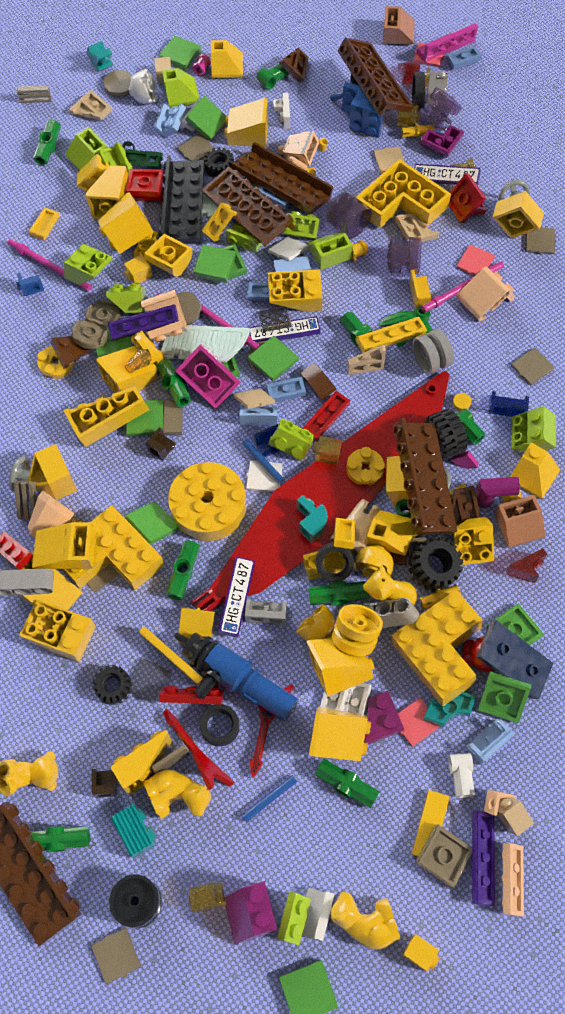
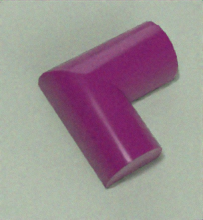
M450 125L442 136L428 129L421 138L420 145L448 158L463 137L464 131Z
M519 477L480 479L475 491L478 507H490L495 497L519 495Z

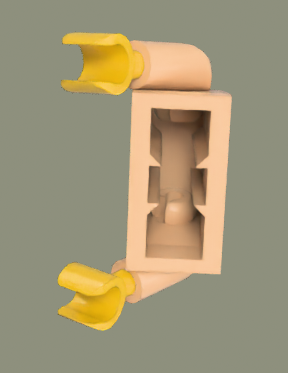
M314 131L302 132L289 136L286 145L278 147V154L316 176V169L313 167L307 168V166L311 165L317 148L322 152L326 151L328 141L326 138L319 140Z

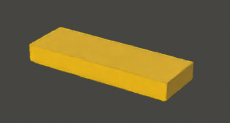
M428 790L411 855L418 857L435 824L443 825L450 796Z

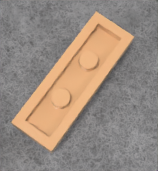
M503 843V914L524 917L523 846Z

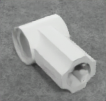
M471 753L449 755V770L453 774L456 798L475 796Z

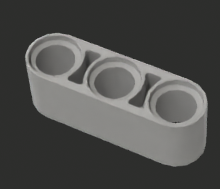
M49 569L1 570L0 595L50 594L53 592L54 571Z
M398 598L362 605L372 609L381 617L383 621L382 628L412 624L419 617V612L408 598Z

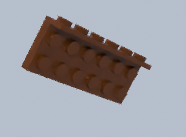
M345 37L338 49V53L378 116H382L386 109L410 113L414 108L372 43Z
M256 142L252 144L251 152L231 164L232 170H237L242 176L308 214H312L331 199L334 188L332 185Z
M227 167L202 189L203 194L217 206L220 203L230 205L231 210L237 212L236 216H233L232 219L264 247L287 227L291 230L295 229L292 216L289 213L285 214L278 204L274 205L267 195H262L261 191L257 187L254 188L248 179H243L237 170L233 171L230 167Z
M401 418L394 425L393 434L396 437L397 453L401 462L400 469L403 472L404 489L408 497L407 505L411 512V525L414 528L415 535L454 534L457 532V526L435 423H406L405 418Z
M4 802L0 805V886L35 942L40 946L82 914L80 912L81 907L75 898H71L67 892L68 886L62 878L59 879L54 872L56 868L52 861L47 860L43 855L44 849L37 840L34 841L30 834L32 831L26 822H22L18 816L20 814L18 808L13 803Z

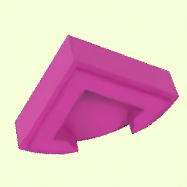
M470 451L452 457V461L460 467L468 469L478 468L479 463Z

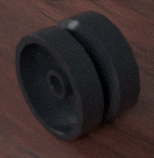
M138 874L128 875L119 880L111 890L109 898L110 912L114 919L121 925L134 929L145 928L155 922L161 913L163 904L162 894L157 884L146 876ZM135 897L139 898V903L133 906V899Z

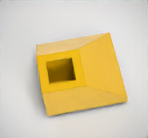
M211 40L212 78L243 77V52L227 40Z
M380 510L373 518L368 531V546L379 544L384 546L386 551L406 556L414 534L411 518Z
M487 517L467 519L457 526V532L454 533V544L457 546V552L460 551L462 554L460 556V559H463L462 565L494 561L493 524Z

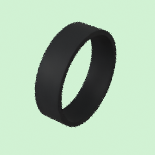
M425 72L413 73V109L424 108Z

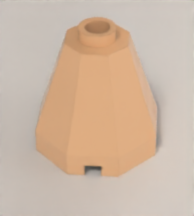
M42 491L37 498L27 527L31 530L29 534L35 538L37 530L66 524L73 518L75 513L45 491Z

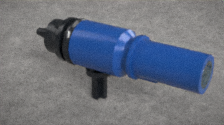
M180 633L174 635L178 642L185 645L182 655L189 660L190 665L194 668L197 667V671L204 670V680L194 691L197 698L204 699L213 687L218 688L221 685L232 693L240 692L242 698L260 705L284 722L288 720L299 702L297 697L261 675L260 670H253L251 662L219 643L218 640H213L210 636H201L198 633H194L190 638Z

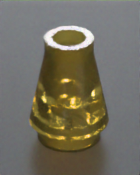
M145 349L137 350L128 363L125 364L126 371L132 374L134 371L148 366L152 360L150 353Z

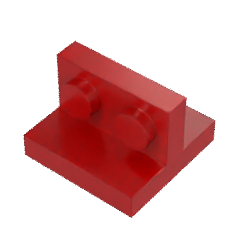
M130 169L125 190L126 194L130 192L135 201L161 202L163 200V170Z
M465 173L449 192L451 193L449 206L461 223H465L472 214L484 215L488 211L483 205V201L486 199L485 195L471 175Z

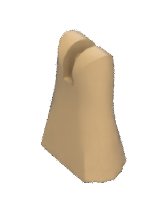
M364 499L355 506L346 518L355 520L354 549H349L355 556L362 548L368 546V531L373 518L381 510L380 507L373 505L368 514L364 513L369 504ZM334 534L330 538L331 542H334Z

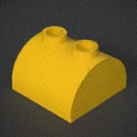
M163 234L144 253V258L148 263L178 277L188 267L193 248Z

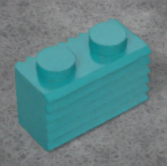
M131 804L110 817L132 859L156 845L154 839L157 836L152 827L149 826L147 828L143 820L147 817L141 807L137 808L134 804Z

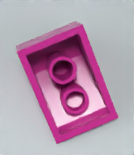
M202 343L176 369V372L215 409L241 383Z

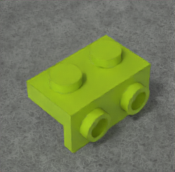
M117 142L113 147L101 149L97 152L101 156V163L103 165L107 161L109 166H126L129 176L132 166L128 162L125 149L121 146L120 142Z
M281 418L278 428L269 440V445L302 460L312 446L314 435L308 430L294 425L293 422Z
M289 891L277 939L300 946L311 903L310 898Z

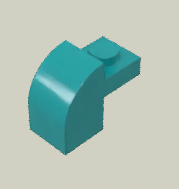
M102 41L87 48L86 52L97 71L113 66L111 61L112 52L110 48L105 49Z
M302 495L297 500L296 508L306 518L299 523L298 530L313 543L325 530L327 511L323 504L315 508L314 502Z

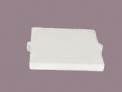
M287 237L268 249V253L277 256V258L290 261L307 250L309 245Z
M250 460L249 473H247V490L274 492V490L280 487L281 482L278 483L258 461ZM269 462L282 475L283 463Z

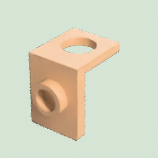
M488 789L484 811L497 816L500 803L507 798L512 797L516 799V796Z

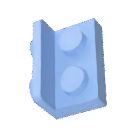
M181 103L170 109L166 104H163L154 128L164 138L174 134L179 129L186 107Z

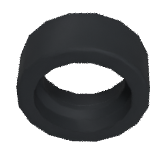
M334 542L328 543L320 548L316 555L317 571L323 579L329 582L343 581L353 571L354 560L352 553L347 548L333 547ZM331 551L341 552L347 561L344 570L336 574L328 572L323 566L325 555Z
M215 704L208 707L202 713L199 728L203 738L209 744L225 746L236 739L239 733L240 722L236 712L231 707L224 704ZM214 714H226L232 721V728L224 737H215L208 731V721Z

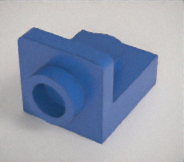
M17 273L18 280H15L18 290H22L24 296L44 291L39 275L22 279L21 274Z

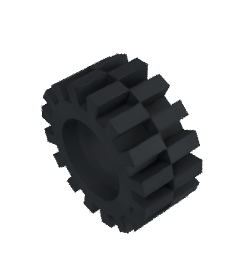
M217 147L218 150L212 148V152L210 150L207 151L208 154H205L204 162L205 170L208 175L210 174V177L213 178L215 176L216 178L227 167L231 168L234 158L230 150L226 151V148L220 150V147ZM218 161L225 162V163L220 164V165L214 164L215 162H218Z
M107 665L105 666L106 669L103 670L101 668L99 669L100 673L94 675L96 680L93 679L92 683L94 686L92 688L95 691V695L105 704L109 705L111 703L116 705V702L120 704L122 699L126 700L128 698V693L131 694V678L122 667H117L116 665L110 667ZM110 678H117L120 681V686L115 692H108L105 689V683Z

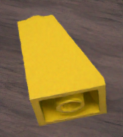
M268 98L230 109L229 116H226V126L228 128L224 130V137L227 138L228 145L252 146L256 142L266 147Z
M109 166L87 191L85 196L93 219L103 217L126 194L125 190L128 180L126 166Z
M130 192L125 194L98 220L100 233L103 237H108L110 247L113 250L116 249L119 254L154 232L148 219Z
M135 346L96 359L102 379L114 393L135 386L138 391H141L158 379L156 373L158 370L155 364H150Z
M332 638L306 641L313 669L327 697L373 679L372 670L375 668L370 657L349 655L339 650L334 645Z
M318 707L315 715L309 756L361 761V756H366L368 743H364L365 734L369 735L371 722L367 721L368 716Z

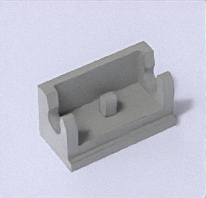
M430 71L426 108H444L447 78L445 72Z
M247 599L246 623L285 625L287 601L273 603Z

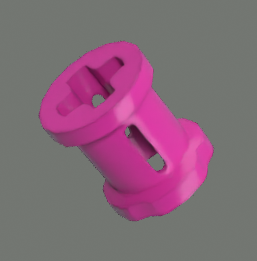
M205 54L199 55L197 63L192 66V70L196 75L202 76L205 74V69L211 65L210 58Z

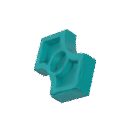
M464 691L443 707L437 700H430L424 721L444 728L446 722L455 716L463 715L470 717L476 695Z

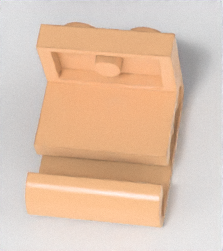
M484 267L456 295V298L478 321H482L486 318L484 314L489 309L494 311L506 298L512 301L516 296L512 293L514 289L508 283L504 284L501 281L503 278L496 271L493 273L488 267Z
M175 289L141 301L145 312L173 304L177 308L178 322L148 332L149 338L153 341L160 342L172 335L178 336L188 330Z

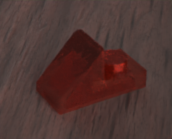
M415 62L398 63V70L401 71L403 85L412 84L413 73L420 72V64Z
M542 548L509 565L506 573L508 576L536 583L539 575L535 569L544 564L548 554Z

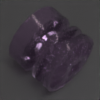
M436 87L429 96L434 102L433 105L425 102L424 105L429 110L421 108L419 112L432 126L446 132L448 126L444 121L451 125L452 121L448 117L449 114L457 117L463 107L446 92Z
M345 192L336 198L327 213V222L336 229H339L340 232L346 233L349 239H354L368 225L372 211L349 192Z
M391 236L387 248L389 273L394 274L395 266H397V273L401 274L402 267L406 266L407 274H410L411 270H415V274H419L421 237H409L407 245H404L403 237L400 236L399 242L396 244V237Z

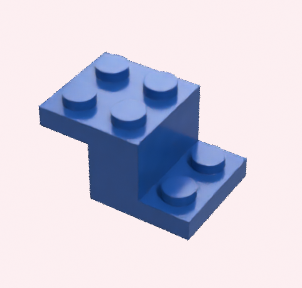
M345 82L343 86L342 111L350 113L349 129L379 138L382 130L383 115L378 116L360 86Z

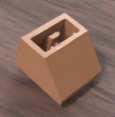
M385 7L383 43L413 45L415 20L402 7Z
M535 494L497 506L494 515L508 548L545 538L543 514Z

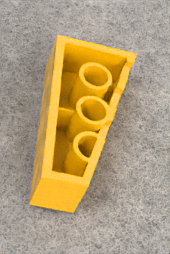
M135 386L114 393L110 397H101L96 399L95 402L83 403L76 408H67L63 411L78 439L87 447L149 411V408Z

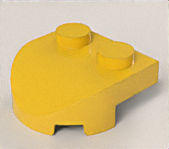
M143 331L131 337L132 342L150 364L154 363L157 367V364L165 359L162 351L157 350L153 340L148 338Z

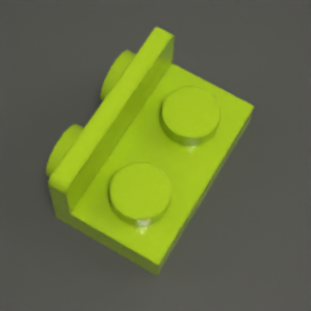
M292 211L290 215L294 220L293 225L295 229L291 230L287 227L283 231V235L316 240L321 223L320 218L313 214L303 216L299 212Z
M234 223L231 229L227 228L225 231L226 242L232 245L236 244L247 251L255 253L261 246V243L238 223Z

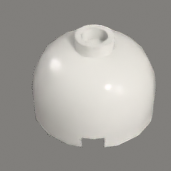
M147 69L135 73L131 77L129 87L130 95L142 104L153 103L157 101L158 94L155 95L154 92L157 89L154 78L150 72H146Z

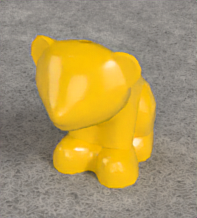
M382 565L363 584L364 591L376 600L386 601L408 598L415 605L417 599L415 587L405 581L393 580L386 573Z
M48 751L33 763L17 762L14 759L0 761V794L9 797L18 788L32 783L41 789L54 790L59 774L55 754L52 751Z
M161 770L151 778L143 781L152 805L161 819L169 814V806L177 800L183 799L192 815L198 817L203 815L211 801V793L206 786L193 781L188 776L175 770Z
M341 892L331 908L330 918L366 948L380 950L400 939L399 930L387 898L377 901L375 903V911L371 914H360L352 895L347 892Z

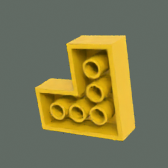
M398 159L356 196L355 212L380 229L402 209L406 213H412L417 216L419 220L428 224V227L449 207L451 193L401 159Z
M111 505L91 521L96 531L93 569H62V571L81 589L88 581L111 564L134 590H137L165 565L161 555Z
M457 590L419 615L414 623L405 625L391 635L393 646L442 707L476 683V674L454 648L482 629V619Z

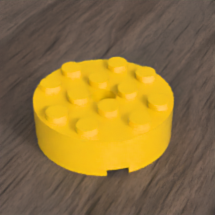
M204 462L192 465L179 473L171 484L168 502L172 518L182 533L194 537L196 540L215 541L225 538L239 527L243 517H245L246 495L244 485L240 477L233 470L222 464Z

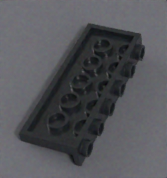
M167 155V162H164L166 174H163L165 186L162 187L163 200H161L162 213H160L161 227L158 228L159 237L166 234L182 243H200L205 162L204 160L172 161L171 155Z

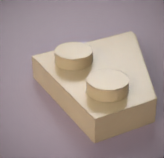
M92 90L86 93L69 109L72 115L100 121L113 111L112 107Z
M406 213L396 216L395 222L409 245L438 239L439 232H432L427 228L428 224L419 220L414 214Z
M385 345L378 346L348 359V375L384 370Z

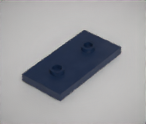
M497 620L491 621L476 655L477 658L500 675L531 684L529 696L533 699L540 698L553 666V662Z

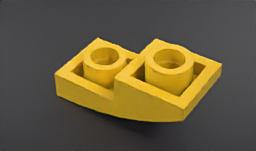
M154 231L138 242L134 251V258L141 254L144 256V253L158 240V231Z

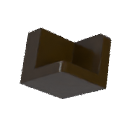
M160 427L146 442L148 452L162 461L176 446L174 441L164 435V431Z
M91 769L92 795L95 798L117 796V779L113 771Z

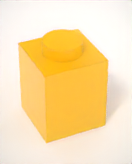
M142 254L124 263L126 270L124 274L128 281L141 283L153 276L151 265Z
M417 934L412 936L402 956L425 972H428L429 968L434 970L440 959L437 956L439 950Z

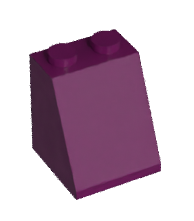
M265 881L243 887L223 898L235 945L278 931Z

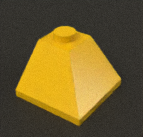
M530 443L510 477H519L520 488L533 495L535 494L536 497L542 500L560 472V468L546 450Z

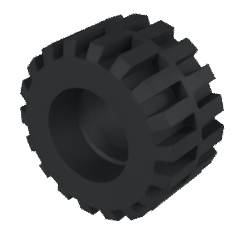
M447 408L425 418V423H435L442 460L449 459L466 451L468 444L466 431L460 418L452 409Z
M433 537L425 540L411 553L410 558L412 559L409 560L408 565L412 567L409 569V572L413 573V580L417 579V585L420 587L424 585L426 590L432 588V591L442 590L460 577L459 573L463 570V567L460 565L463 564V559H460L462 554L460 551L457 552L455 544L452 546L450 544L451 541L448 539L444 541V538L439 537L436 540ZM429 555L440 559L443 564V573H437L431 569L428 563Z

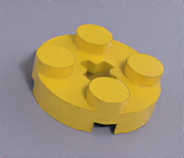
M52 346L45 348L37 355V364L40 372L46 377L60 379L72 371L71 368L74 365V361L65 369H63L60 361L56 365L52 363L58 359Z
M363 447L354 451L349 456L346 466L347 475L356 484L373 485L381 479L385 463L376 451L371 450L369 447ZM362 464H368L370 470H362Z

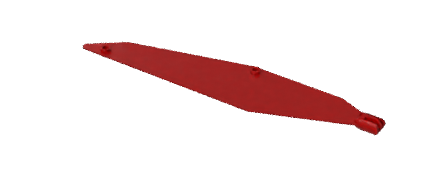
M443 371L274 490L211 587L190 602L191 605L196 606L195 609L200 608V610L212 611L226 602L236 557L255 561L248 596L261 593L302 563L303 555L317 552L324 545L328 544L335 531L336 518L346 519L362 499L370 504L386 484L387 457L399 456L397 453L396 437L393 434L394 425L401 418H405L406 423H425L427 416L442 411L450 376L449 373ZM363 447H369L371 450L376 451L385 463L381 479L373 485L356 484L347 475L346 466L349 456L354 451ZM362 464V470H370L368 464ZM302 495L306 499H311L316 506L315 508L323 504L327 511L325 530L313 543L298 530L299 523L306 518L296 508L297 500Z

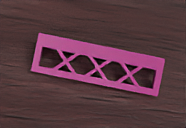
M476 23L425 44L417 48V54L426 63L436 57L475 42L478 25Z

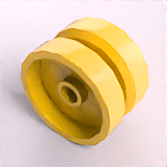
M361 605L344 606L338 613L332 632V641L339 650L349 655H369L375 650L383 627V621L375 611Z

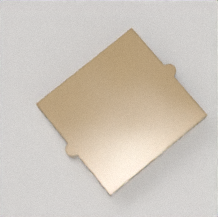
M400 146L374 150L380 174H383L398 159L404 161Z
M261 388L234 394V398L247 409L275 403V399Z

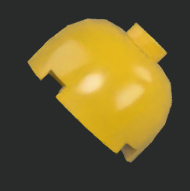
M375 544L374 546L364 547L358 552L353 568L355 571L360 569L362 571L361 575L370 578L382 565L386 573L391 577L394 563L392 556L385 550V547Z
M322 604L313 611L310 617H307L299 625L296 633L305 641L331 639L332 630L335 626V617L330 609Z

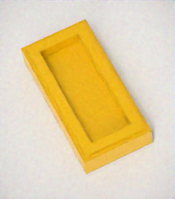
M44 207L28 231L29 235L45 240L59 219V212Z
M336 518L333 547L354 549L355 520Z

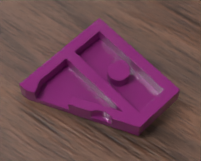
M389 691L369 698L367 721L371 722L369 735L366 734L365 742L368 745L404 731Z

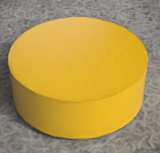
M458 393L454 396L452 404L457 411H461L464 408L469 409L472 400L468 394Z

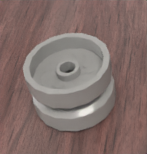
M437 328L428 332L427 336L420 335L413 339L412 347L415 359L425 374L430 375L439 371V368L444 369L453 365L454 352L448 337L441 329Z

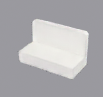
M312 888L308 889L306 897L311 899L302 936L323 942L335 894L327 891L325 893Z

